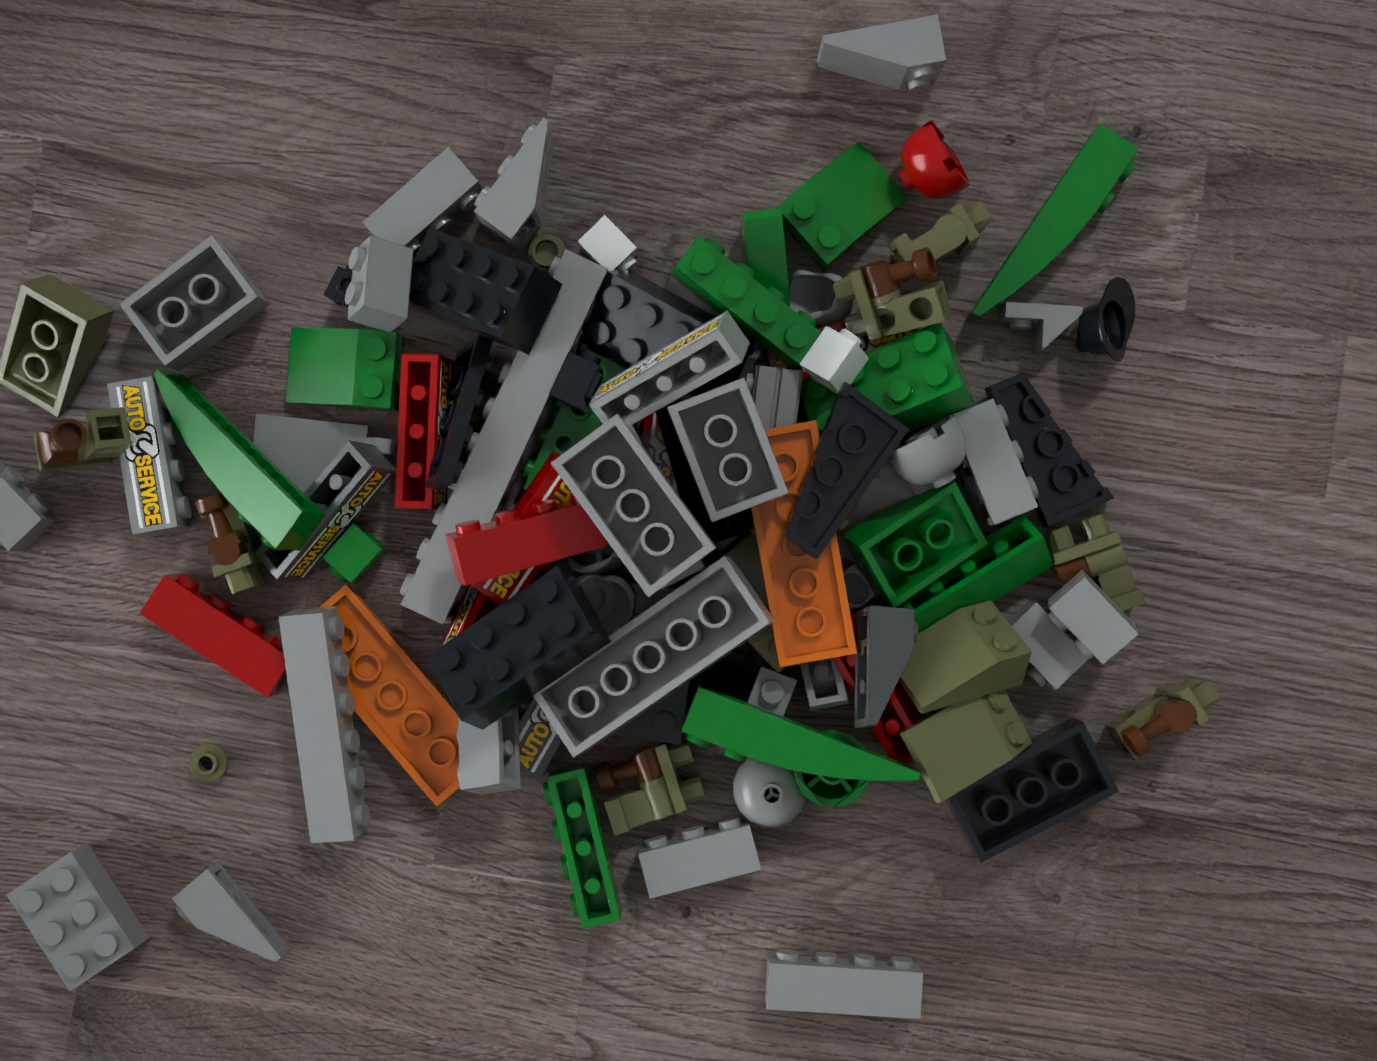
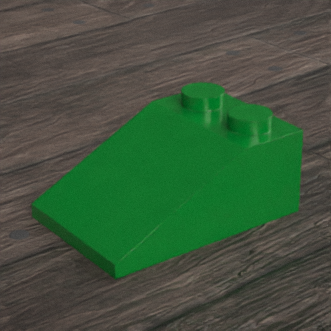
M858 141L807 180L777 208H782L784 229L816 265L825 272L905 202L908 196Z
M291 328L285 403L399 412L401 355L404 354L405 338L394 331L390 333L370 329Z
M953 480L941 487H934L876 512L842 535L875 596L895 608L988 544L956 482Z

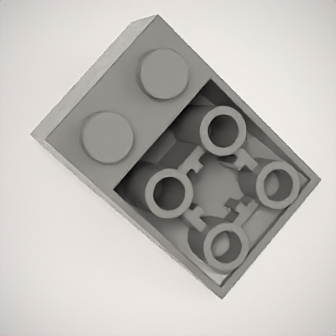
M544 117L537 126L532 124L526 130L521 139L523 146L514 157L509 155L503 161L498 170L500 177L491 188L486 186L475 201L477 208L474 210V213L483 227L519 254L537 232L543 221L555 143L549 122Z

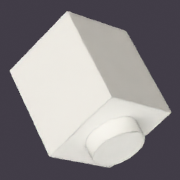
M605 215L577 241L580 249L593 262L608 268V271L632 270L637 264V261L634 259L638 255L637 247Z
M826 326L799 365L812 380L838 394L842 383L847 382L851 385L869 358L861 349L862 341L856 335L846 329H842L839 333Z

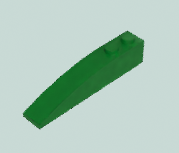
M1100 123L1090 134L966 318L973 322L1006 300L1043 270L1076 237L1096 211L1102 214L1115 197V194L1110 191L1117 180L1123 183L1136 166L1132 158L1139 148Z
M157 369L153 375L185 443L204 472L224 497L238 510L237 516L248 525L254 526L262 534L261 540L268 547L276 551H281L282 549L300 551L325 516V513L183 374Z
M701 684L697 686L682 725V732L688 734L687 741L704 748H708L709 744L713 743L725 748L723 752L725 756L740 762H745L746 758L749 757L797 772L854 780L919 781L921 772L915 767Z

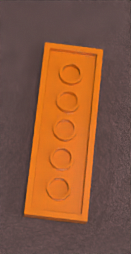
M817 421L764 429L788 490L787 494L751 507L768 609L776 621L771 626L779 667L857 654L836 533L817 559L812 558L782 536L820 441Z
M346 584L319 608L337 606L338 615L344 622L342 644L344 654L347 655L350 664L347 680L349 692L354 696V711L437 807L460 787L457 776V768L459 766V743L456 736L458 714L453 704L350 584Z

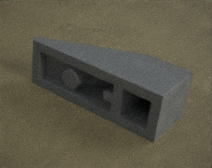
M870 605L856 611L855 643L857 654H855L854 728L863 729L877 725L913 652L914 643L918 637V624L914 620V609Z

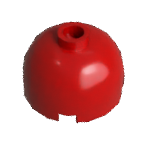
M933 120L919 127L904 143L901 152L904 169L899 171V175L909 191L917 188L922 195L935 200L945 199L957 194L970 184L955 152L943 140L945 136Z

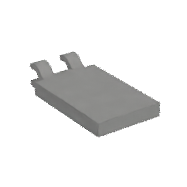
M256 414L253 444L303 493L348 440L375 445L383 455L390 456L395 454L396 441L370 437L371 427L366 425ZM392 478L380 492L390 493Z

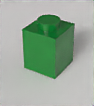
M353 523L322 558L330 564L327 570L342 583H345L347 580L350 583H359L387 552L388 548L364 526Z

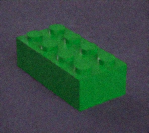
M941 322L928 325L866 352L865 354L869 359L851 384V386L909 428L907 433L975 406L954 342ZM808 377L802 380L800 393L808 420L817 421L819 438H821L838 394Z

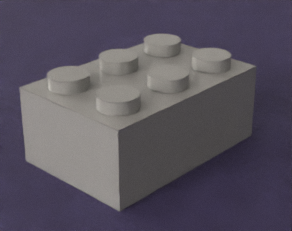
M211 235L119 305L164 366L181 371L270 303L228 247Z
M745 378L667 407L711 522L788 493Z
M992 398L953 414L963 430L967 451L963 463L957 467V471L980 526L996 525L1037 508L1038 505L1035 499L1039 497V492L1032 477H1026L1020 463L1024 462V456L1017 441L1010 440L1005 428L1009 426V420L1001 404L996 406Z
M89 844L71 851L7 894L12 905L69 991H72L150 938Z

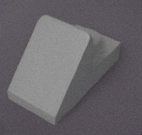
M1005 302L999 307L998 323H1009V329L1031 330L1032 325H1035L1034 354H1037L1082 314L1083 306Z
M832 658L799 664L805 700L810 711L848 704L843 677Z

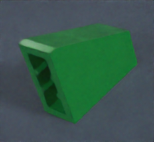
M782 208L743 212L740 230L745 265L755 272V280L766 289L768 286H771L780 291L787 298L785 304L791 307Z

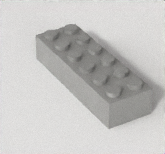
M723 556L609 636L612 642L537 692L533 697L574 758L589 751L776 621L731 556Z

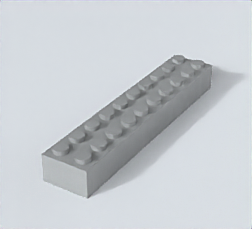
M565 249L561 258L556 256L553 259L547 274L562 283V287L530 354L527 355L518 351L513 363L506 362L498 378V383L502 384L496 399L490 397L484 407L481 418L486 421L480 434L474 432L465 450V453L469 454V458L461 471L458 481L449 486L453 492L448 503L442 502L434 515L432 523L437 525L431 539L425 538L420 545L416 555V559L420 560L415 574L409 573L401 586L400 594L404 598L400 605L441 624L453 621L469 585L465 586L456 580L445 534L455 532V525L462 522L479 520L481 525L495 521V514L506 511L524 469L537 445L539 436L553 410L556 400L549 395L553 383L568 352L578 355L582 348L583 342L580 339L608 273V268Z

